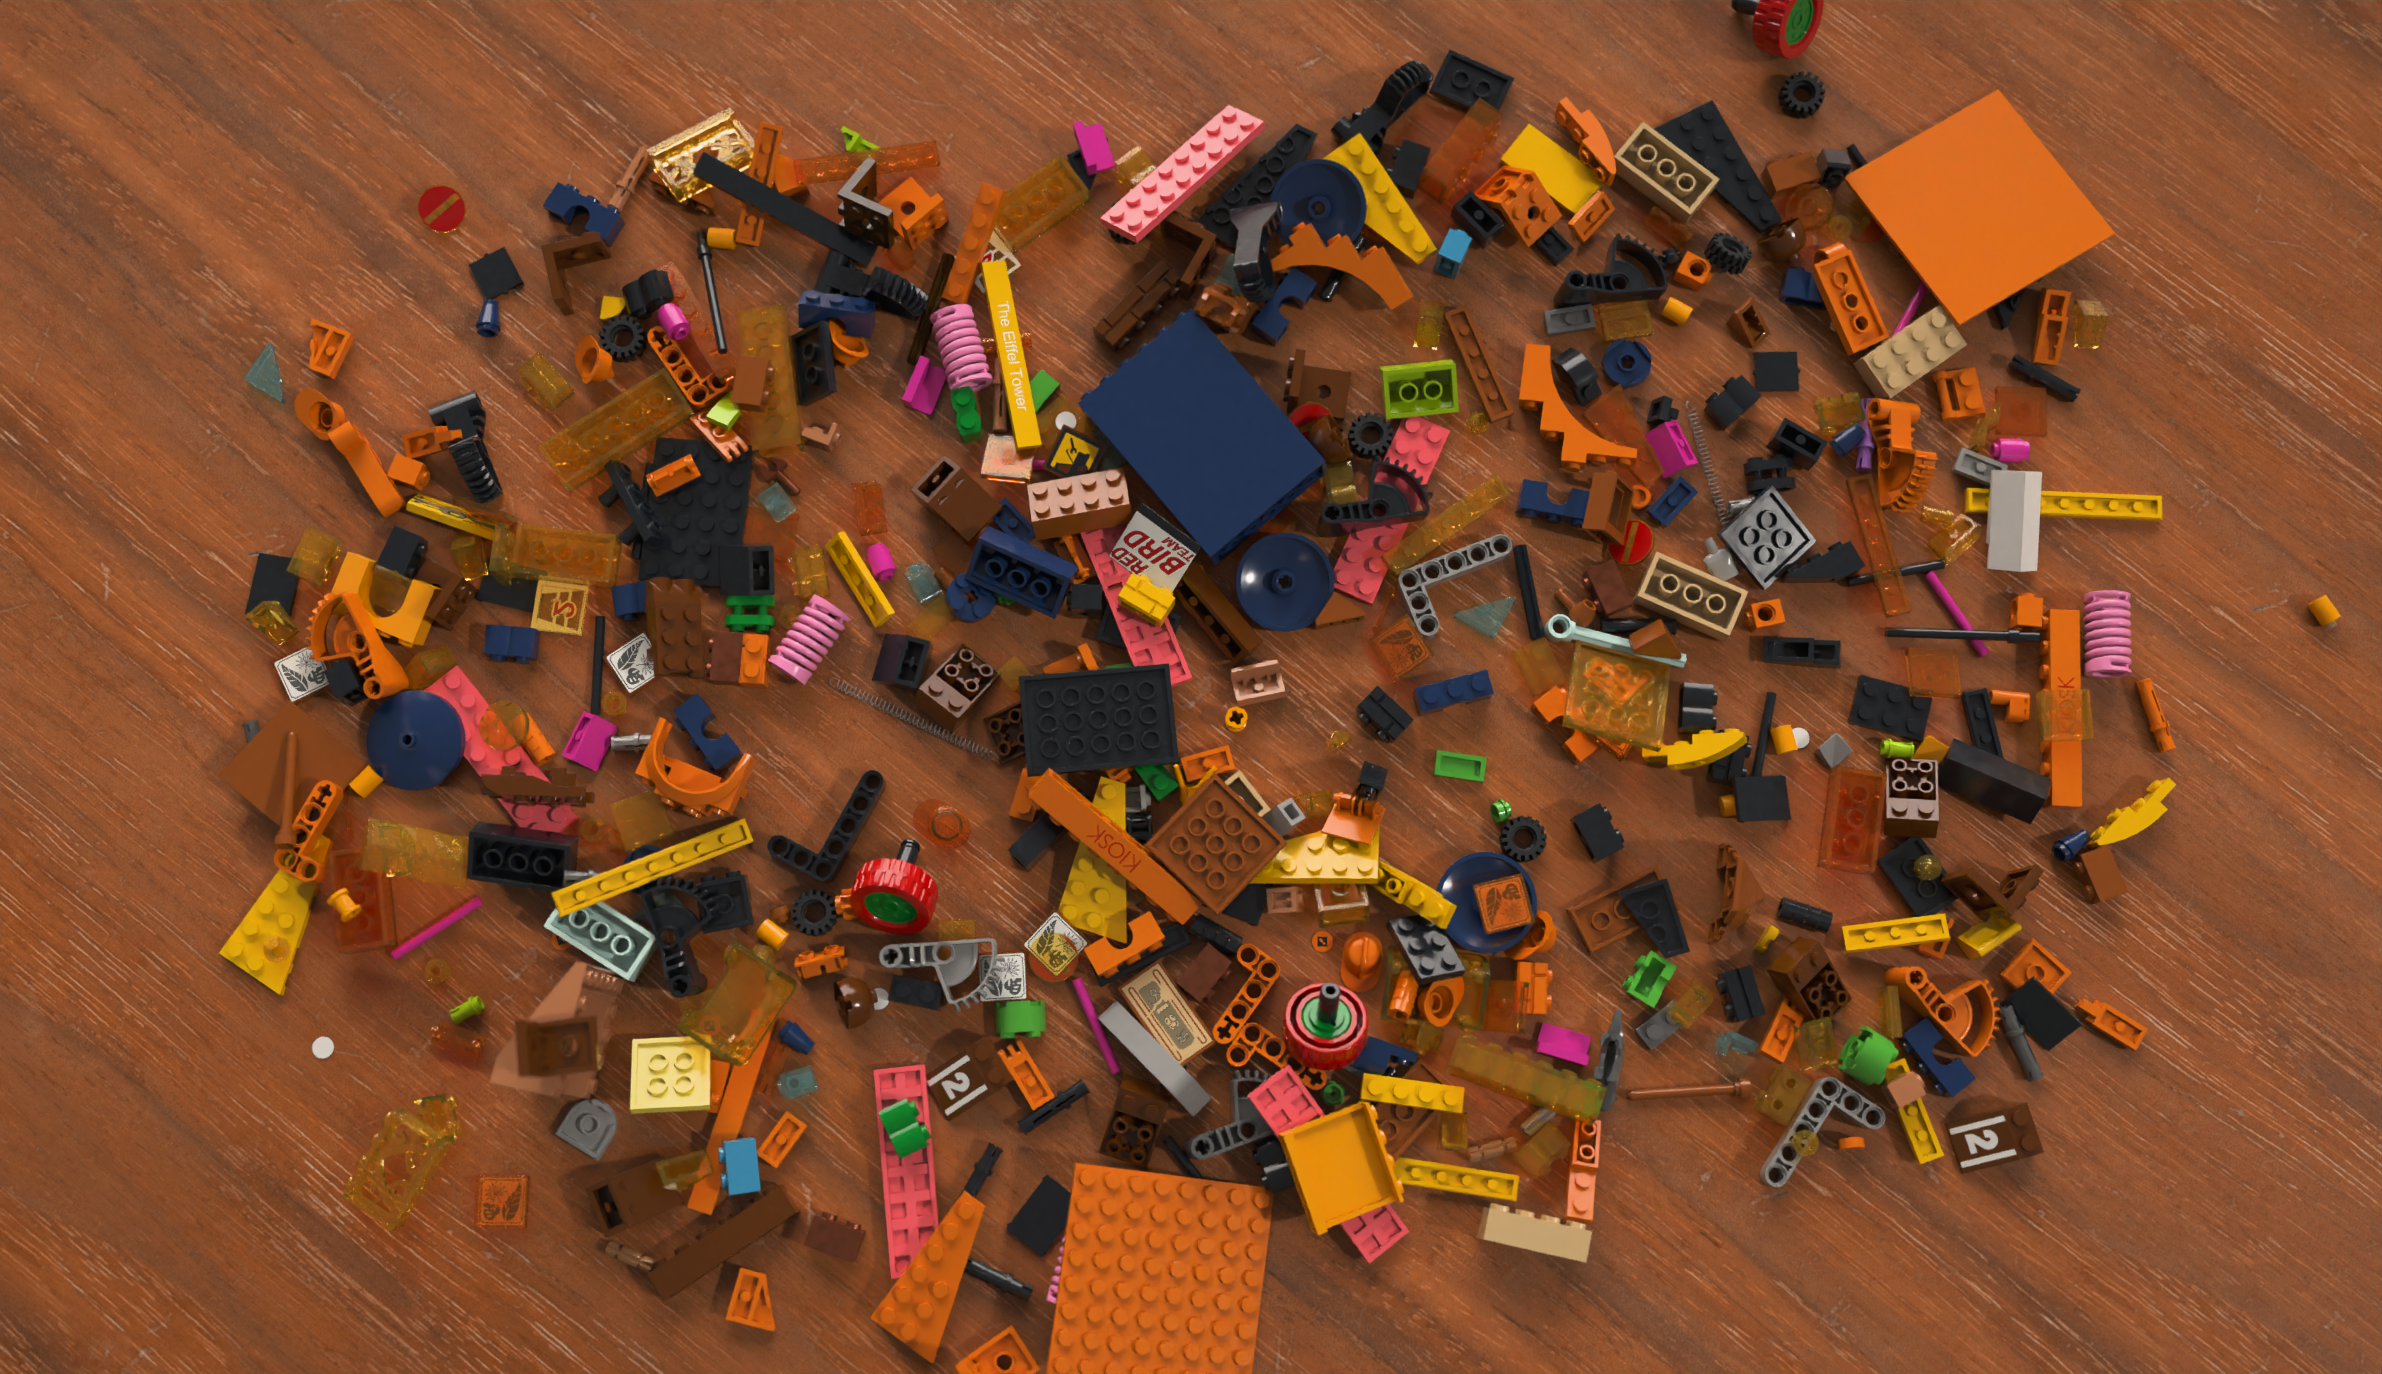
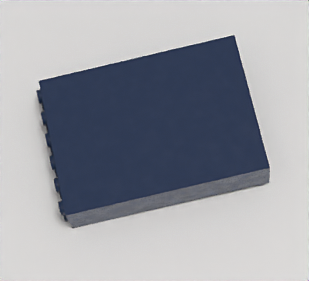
M1191 308L1188 312L1183 311L1175 318V323L1169 328H1162L1151 343L1143 344L1133 358L1125 359L1118 366V370L1114 374H1108L1099 382L1100 385L1096 389L1084 393L1078 404L1090 423L1189 538L1201 546V552L1215 567L1327 473V467L1323 457Z

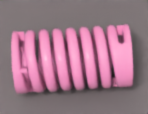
M967 304L944 307L930 316L951 392L953 389L970 386L973 392H977L988 387L993 382L991 374L987 373L989 366L985 363L987 359L983 354L984 348L980 346L982 342L978 337L979 331L976 329V321L972 320L974 318L972 307ZM954 312V314L943 317L947 313Z
M2103 590L2084 594V603L2086 605L2084 608V614L2086 615L2084 617V623L2086 624L2084 626V632L2086 633L2084 636V641L2086 642L2084 650L2087 652L2084 655V659L2087 661L2084 666V672L2086 676L2094 678H2119L2132 674V670L2129 669L2132 660L2127 657L2132 653V650L2128 648L2131 645V640L2128 638L2131 636V630L2127 629L2131 626V621L2127 620L2131 617V612L2128 611L2131 608L2129 603L2130 593L2117 590ZM2113 596V597H2117V598H2105V599H2104L2103 597Z
M815 594L809 600V607H805L803 614L798 616V622L793 623V630H789L786 633L787 638L781 640L782 646H778L775 649L777 655H771L767 660L778 670L803 686L806 685V682L812 676V672L795 661L815 671L817 665L807 657L817 663H821L823 658L812 649L822 655H827L828 649L816 640L829 648L834 644L833 641L821 632L834 640L839 638V634L826 624L838 631H843L845 626L842 623L850 622L851 620L840 609ZM828 613L834 615L836 619H833L830 616H828Z

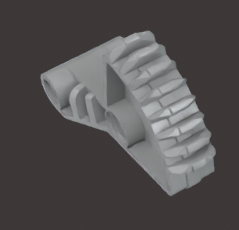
M992 938L894 944L885 946L879 954L882 965L891 969L935 967L947 1001L950 1005H954L956 1012H961V1003L964 1004L966 1009H970L971 1005L968 1001L970 999L975 1004L980 1003L976 995L980 994L984 998L988 996L983 989L985 987L990 990L994 989V986L989 983L990 979L999 981V977L993 975L994 970L998 972L1003 971V968L996 966L997 961H1005L1004 957L997 956V942ZM991 943L992 958L986 977L972 993L954 1001L949 986L963 982L973 972L978 959V944ZM942 947H949L951 956L948 960L942 961L939 958V951ZM897 954L898 959H894V962L891 961L890 957Z

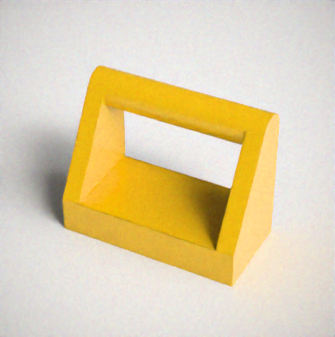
M2004 914L2001 919L1995 920L1990 917L1987 922L1980 921L1955 938L1968 959L1972 960L1981 958L2022 930V927L2017 921Z

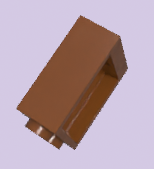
M1604 470L1603 473L1594 472L1582 529L1600 544L1623 546L1635 490L1626 480L1618 475V472Z

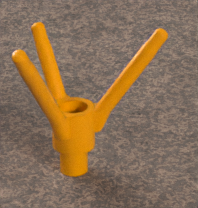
M1180 763L1174 764L1175 775L1180 787L1182 806L1212 776L1217 769L1215 765L1211 767L1195 786L1185 783Z

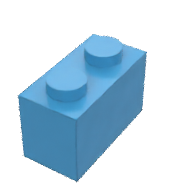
M1449 229L1437 255L1433 270L1455 280L1467 255L1472 238L1462 230Z
M754 1137L722 1141V1147L718 1148L719 1163H724L725 1173L720 1174L722 1190L726 1189L729 1195L761 1191L756 1139Z

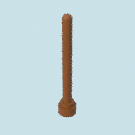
M293 731L287 735L281 830L275 836L274 845L275 848L283 850L296 848L297 836L292 831L298 734Z
M1738 1078L1737 1081H1733V1084L1632 1090L1628 1092L1627 1097L1631 1101L1734 1094L1735 1097L1739 1096L1740 1099L1752 1097L1750 1078Z

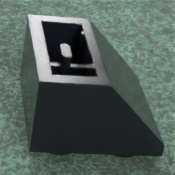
M769 543L718 545L721 595H775L773 545Z
M885 634L872 682L917 693L919 687L923 684L933 650L931 641L909 635Z

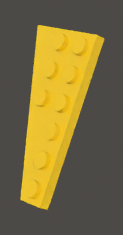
M1361 133L1323 158L1344 165L1360 181L1367 200L1365 225L1418 265L1438 252V249Z
M1101 776L1092 804L1126 831V784ZM1080 841L1057 914L1068 925L1127 944V878L1121 873L1117 875L1112 872L1103 858L1094 857L1088 851V846Z
M1380 824L1370 845L1324 834L1322 830L1286 840L1288 844L1250 883L1378 884Z
M307 834L303 836L299 844L305 842ZM322 834L309 857L319 861L326 867L334 841ZM290 854L285 861L286 866L293 863V854ZM314 865L307 870V876L311 878L316 873ZM279 869L219 954L277 994L283 996L288 974L291 973L294 965L292 962L296 950L300 947L311 913L310 907L313 898L317 895L319 889L317 887L318 884L302 881Z

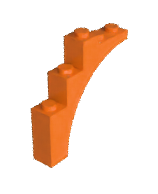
M1302 222L1291 229L1294 234L1290 235L1289 239L1293 246L1290 247L1289 244L1284 245L1276 251L1278 256L1271 259L1274 272L1300 265L1328 266L1348 272L1366 282L1382 297L1391 310L1413 297L1412 292L1383 246L1378 249L1375 245L1363 253L1365 258L1362 259L1348 235L1341 237L1340 233L1327 241L1329 246L1326 247L1312 223L1305 225Z
M1526 344L1519 407H1523L1528 411H1537L1538 408L1542 409L1540 437H1544L1548 441L1564 439L1561 467H1564L1567 471L1578 472L1580 469L1585 470L1586 460L1596 465H1605L1606 462L1616 463V466L1623 468L1636 465L1638 449L1620 446L1598 437L1584 428L1570 414L1561 401L1553 382L1550 366V346Z

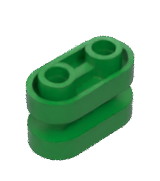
M730 595L725 597V608L732 609V615L725 616L724 626L729 628V632L743 633L745 629H754V632L768 633L769 629L774 628L775 617L767 615V610L775 608V597L768 595ZM742 610H757V615H742Z

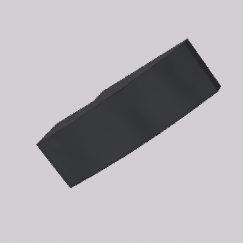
M1763 637V662L1801 667L1841 669L1842 643L1840 640H1815L1814 638Z

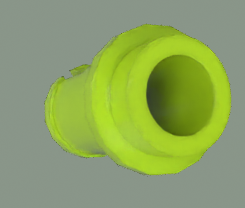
M1887 738L1886 741H1881L1880 754L1884 755L1885 758H1890L1891 756L1912 758L1914 755V745L1911 742H1894L1892 739Z
M471 996L467 1002L449 1011L450 1017L458 1025L475 1014L480 1015L485 1006L479 996Z

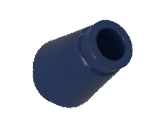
M484 300L476 323L477 333L483 337H496L501 330L498 302L495 300Z
M1856 422L1854 425L1834 435L1829 444L1840 457H1843L1852 451L1866 432Z
M2080 829L2056 840L2054 846H2052V852L2061 862L2072 861L2090 842L2091 838L2085 830Z
M790 1020L785 1023L776 1035L780 1039V1043L805 1055L815 1045L796 1022L792 1023Z

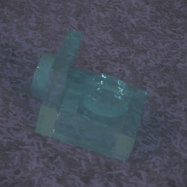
M775 483L757 496L777 523L797 510L778 483Z
M916 562L907 568L908 571L904 573L920 603L942 592L926 562L922 564L921 562Z
M1731 1030L1725 1031L1724 1035L1720 1034L1715 1043V1048H1717L1716 1055L1720 1057L1726 1056L1730 1045H1732L1731 1050L1739 1054L1754 1053L1759 1043Z

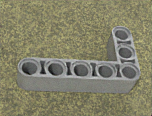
M1503 534L1495 535L1401 572L1396 584L1397 590L1408 617L1422 640H1431L1439 629V621L1426 589L1506 559L1512 548V542L1509 537ZM1501 543L1505 547V552L1495 551L1493 545ZM1479 552L1483 560H1473L1471 553ZM1451 560L1457 561L1460 564V569L1452 570L1448 566V562ZM1425 570H1435L1438 577L1434 579L1428 578ZM1407 577L1413 579L1415 586L1406 587L1402 583V579ZM1420 600L1424 604V608L1416 610L1411 602ZM1424 622L1430 623L1433 626V631L1429 633L1424 632L1421 629V624Z
M1117 1001L1098 1017L1193 1117L1212 1099L1196 1080Z
M1833 1077L1817 1079L1759 1172L1761 1182L1770 1187H1780L1787 1182L1832 1108L1864 1129L1881 1128L1885 1123L1884 1111ZM1825 1082H1828L1832 1087L1829 1096H1826L1822 1091V1086ZM1847 1096L1853 1100L1854 1105L1851 1110H1847L1844 1106V1100ZM1812 1103L1816 1104L1819 1109L1816 1117H1812L1809 1113V1106ZM1868 1111H1872L1875 1115V1122L1872 1125L1866 1120ZM1798 1125H1802L1805 1129V1136L1802 1139H1799L1795 1134ZM1786 1146L1792 1151V1157L1788 1161L1782 1156V1150ZM1772 1168H1775L1779 1173L1776 1182H1772L1768 1176Z

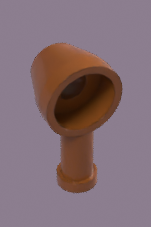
M1563 588L1556 591L1554 597L1569 609L1568 614L1570 618L1579 626L1588 627L1594 619L1597 609L1595 604L1588 599L1576 603L1565 593Z

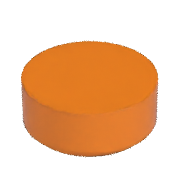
M1634 485L1632 486L1635 491L1631 509L1636 511L1643 510L1649 504L1651 494L1645 486Z
M1862 1137L1841 1138L1838 1140L1839 1150H1857L1865 1148V1142Z

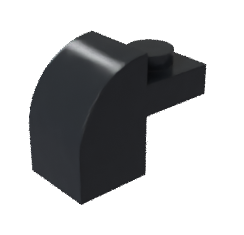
M1569 348L1551 360L1559 379L1570 385L1578 405L1584 407L1602 395L1596 380L1599 376L1592 364L1582 353Z

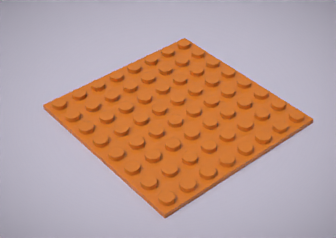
M1999 90L1994 91L1853 171L1844 179L1845 183L1958 327L2115 235L2112 228Z
M1075 1163L1046 1374H1252L1274 1197L1271 1189L1266 1190L1265 1187Z

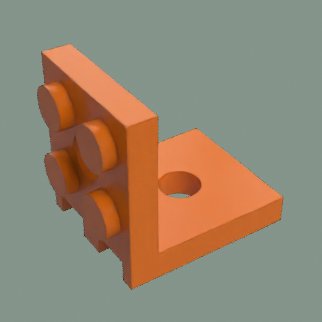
M1503 165L1474 192L1487 207L1500 209L1524 247L1529 248L1562 217L1536 173L1531 170ZM1533 206L1535 213L1534 216L1531 219H1529L1528 210L1530 207Z
M911 176L878 203L893 210L894 231L912 251L916 248V244H920L934 233V229L940 228L949 221L944 199L938 193L930 198ZM912 205L915 207V211L911 215H905L902 213L904 206Z
M1013 1325L960 1360L955 1366L960 1374H1035L1041 1369ZM1003 1354L1010 1356L1012 1359L1011 1367L1006 1370L1001 1369L997 1364L998 1357Z

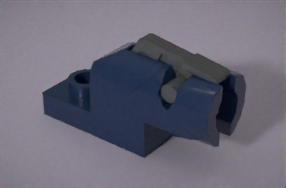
M1368 1036L1366 1045H1364L1360 1055L1352 1063L1342 1068L1362 1078L1363 1073L1381 1075L1385 1073L1390 1056H1394V1062L1408 1066L1409 1062H1416L1418 1053Z

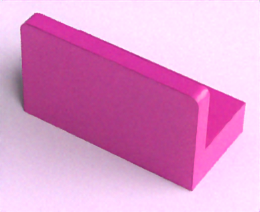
M1082 121L1073 123L1074 135L1088 176L1114 168L1115 163L1102 125L1098 123L1084 128Z
M920 356L902 397L904 406L931 416L948 378L945 370L931 365L930 359Z
M1677 420L1664 422L1643 436L1663 478H1668L1682 469L1691 468L1698 464Z
M583 711L561 756L593 771H597L611 744V737L615 736L618 726L594 714Z
M1542 1023L1534 1052L1576 1065L1587 1066L1589 1060L1587 1052L1591 1037Z

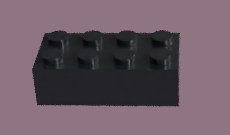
M478 822L469 831L467 879L555 892L565 888L563 886L564 870L576 871L579 836Z

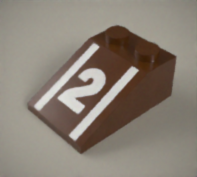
M985 1036L926 1075L927 1084L949 1121L1015 1081L989 1036Z
M2027 1102L2014 1103L1945 1124L1961 1174L2044 1153Z

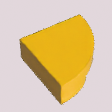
M603 296L600 320L607 322L611 319L612 321L615 316H619L626 310L624 298Z
M1773 925L1766 927L1754 949L1760 953L1765 952L1770 941H1774L1779 934V929Z

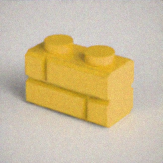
M1131 574L1117 597V604L1160 628L1175 605V597H1173V592L1168 588L1161 586L1159 589L1152 585V580L1147 576Z

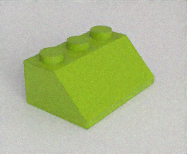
M1452 359L1379 367L1386 419L1459 412L1456 363Z

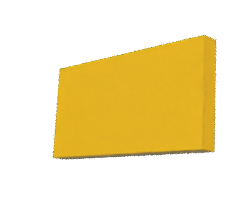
M1530 124L1527 125L1500 159V163L1504 166L1534 171L1553 202L1572 216L1577 214L1603 184L1602 181L1596 178L1591 168Z

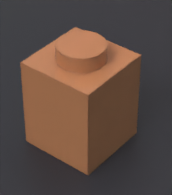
M1914 1071L1904 1072L1880 1085L1892 1109H1900L1926 1095L1923 1089L1925 1084L1922 1078L1915 1074Z

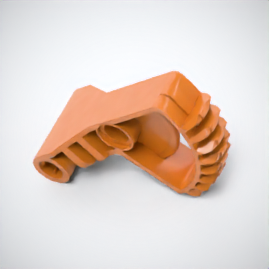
M1873 398L1867 406V424L1877 446L1878 505L1898 513H1910L1911 509H1916L1917 503H1922V497L1927 496V488H1931V479H1935L1933 473L1937 469L1935 464L1938 458L1934 452L1912 449L1911 442L1914 438L1911 437V434L1915 432V428H1911V425L1916 424L1920 418L1921 411L1918 404ZM1906 484V486L1904 487V489H1903L1902 492L1900 493V488L1903 487V486Z
M343 592L338 595L333 593L324 595L325 599L317 602L319 607L312 610L316 616H311L308 619L313 623L312 626L306 628L311 632V635L305 638L311 641V645L306 648L312 650L313 653L309 659L321 662L348 656L353 657L356 666L360 670V676H363L365 679L364 693L371 699H379L405 692L409 686L408 677L399 662L384 646L358 594L355 592ZM344 601L349 612L344 614L335 626L333 645L337 655L330 656L326 644L327 624L334 609ZM362 636L365 640V645L361 641Z
M1891 967L1886 971L1884 979L1887 986L1923 1017H1927L1943 1038L1961 1056L1976 1057L1983 1049H1992L1988 1042L1996 1040L1992 1032H1997L2000 1029L1994 1026V1023L2001 1019L1995 1017V1012H1998L2000 1008L1994 1007L1993 1004L1998 998L1991 997L1990 995L1995 989L1986 987L1990 980L1987 978L1968 980L1943 995L1927 979L1926 972L1921 967ZM1974 989L1981 1007V1024L1974 1043L1968 1048L1962 1040L1970 1030L1973 1012L1971 1003L1965 993ZM1940 1008L1944 1012V1017L1942 1020H1940L1938 1016Z

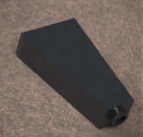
M1080 788L1077 790L1087 800L1090 799V797ZM1047 812L1008 849L1010 855L1028 872L1035 867L1068 831L1063 825L1058 826L1053 823L1049 818L1050 814Z

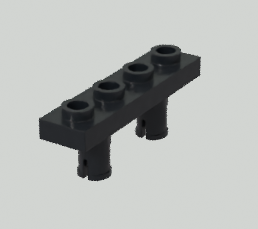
M613 460L608 461L604 467L613 484L603 494L599 495L598 499L603 506L610 508L612 504L621 498L633 519V523L622 533L618 534L619 539L623 544L630 546L636 539L642 536L644 542L660 547L667 541L662 533L663 528L652 515L653 510L645 502L642 496V489L632 478L631 469L625 463Z

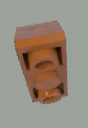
M680 164L650 174L648 177L653 187L652 189L662 196L668 194L674 197V200L681 205L687 206V204L695 207L696 211L705 216L711 214L717 217L719 212L710 186L707 182L692 175L693 168Z

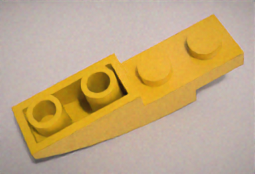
M1726 729L1724 733L1702 730L1699 731V734H1692V744H1689L1687 741L1674 742V745L1664 746V743L1659 742L1650 743L1649 747H1642V757L1646 762L1667 761L1672 771L1689 769L1726 757L1746 744L1747 737L1739 729Z
M2170 778L2161 781L2157 779L2152 782L2146 789L2149 793L2144 798H2138L2131 807L2113 810L2107 817L2108 823L2104 827L2099 826L2091 834L2090 837L2093 839L2088 843V846L2096 848L2129 838L2150 826L2168 810L2160 802L2176 784Z
M1379 860L1378 884L1369 885L1395 902L1406 905L1439 928L1446 929L1457 906L1443 898L1444 895Z

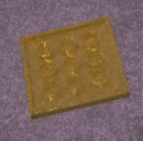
M1576 639L1573 647L1562 726L1659 752L1662 748L1671 665Z

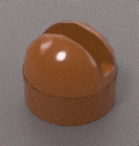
M788 904L769 910L772 920L777 924L786 923L790 919L791 913Z

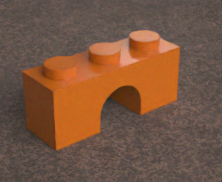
M1556 685L1535 701L1530 708L1544 726H1547L1554 720H1563L1568 723L1571 728V736L1561 747L1577 766L1600 748L1601 745L1584 732L1588 725L1585 721L1587 719L1581 709H1575L1570 703L1571 697L1563 688L1559 689Z
M1150 911L1128 923L1133 933V940L1127 948L1116 949L1112 947L1106 936L1084 948L1099 978L1103 975L1105 978H1109L1119 972L1117 967L1127 963L1129 966L1141 959V953L1147 950L1152 953L1163 946L1162 941L1165 940V936Z

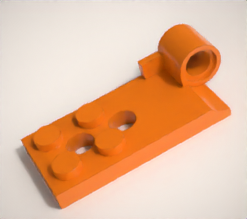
M1837 242L1816 251L1814 255L1815 264L1811 266L1813 279L1847 355L1854 354L1889 338L1851 249L1847 250L1842 243ZM1846 297L1851 299L1852 308L1847 305ZM1856 319L1862 323V330L1856 326Z

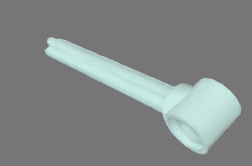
M1564 614L1554 615L1544 626L1545 637L1551 642L1565 641L1570 643L1571 640H1576L1679 668H1684L1687 660V654L1681 653L1680 660L1633 654L1628 639L1576 626V623ZM1553 623L1561 624L1563 627L1562 634H1558L1553 630Z

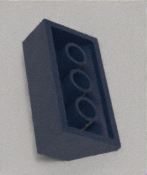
M988 526L978 539L965 579L1055 619L1067 596V591H1069L1078 566Z

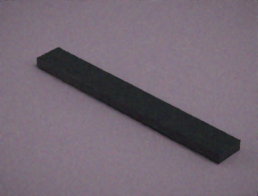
M704 151L692 172V175L832 251L845 255L849 260L866 269L878 248L877 245L839 228V225Z

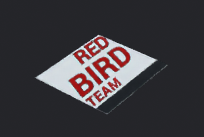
M1141 503L1109 556L1133 574L1147 576L1152 580V585L1159 589L1163 586L1173 592L1201 546Z

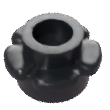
M1676 248L1664 250L1660 260L1662 263H1666V266L1681 262L1680 254H1682V251L1677 252Z

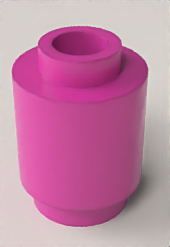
M673 303L661 306L657 312L658 321L668 337L672 340L685 338L690 331V324L680 308Z
M1997 438L1990 447L1991 457L2001 463H2021L2022 461H2027L2030 454L2029 442L2023 441V439Z
M883 543L868 547L865 558L873 578L880 582L892 579L894 577L893 574L897 570L889 549L885 548Z

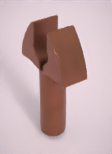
M769 457L772 463L777 466L778 472L769 471L762 464L763 474L767 482L770 483L772 480H778L793 496H798L801 489L784 473V469L788 467L787 462Z

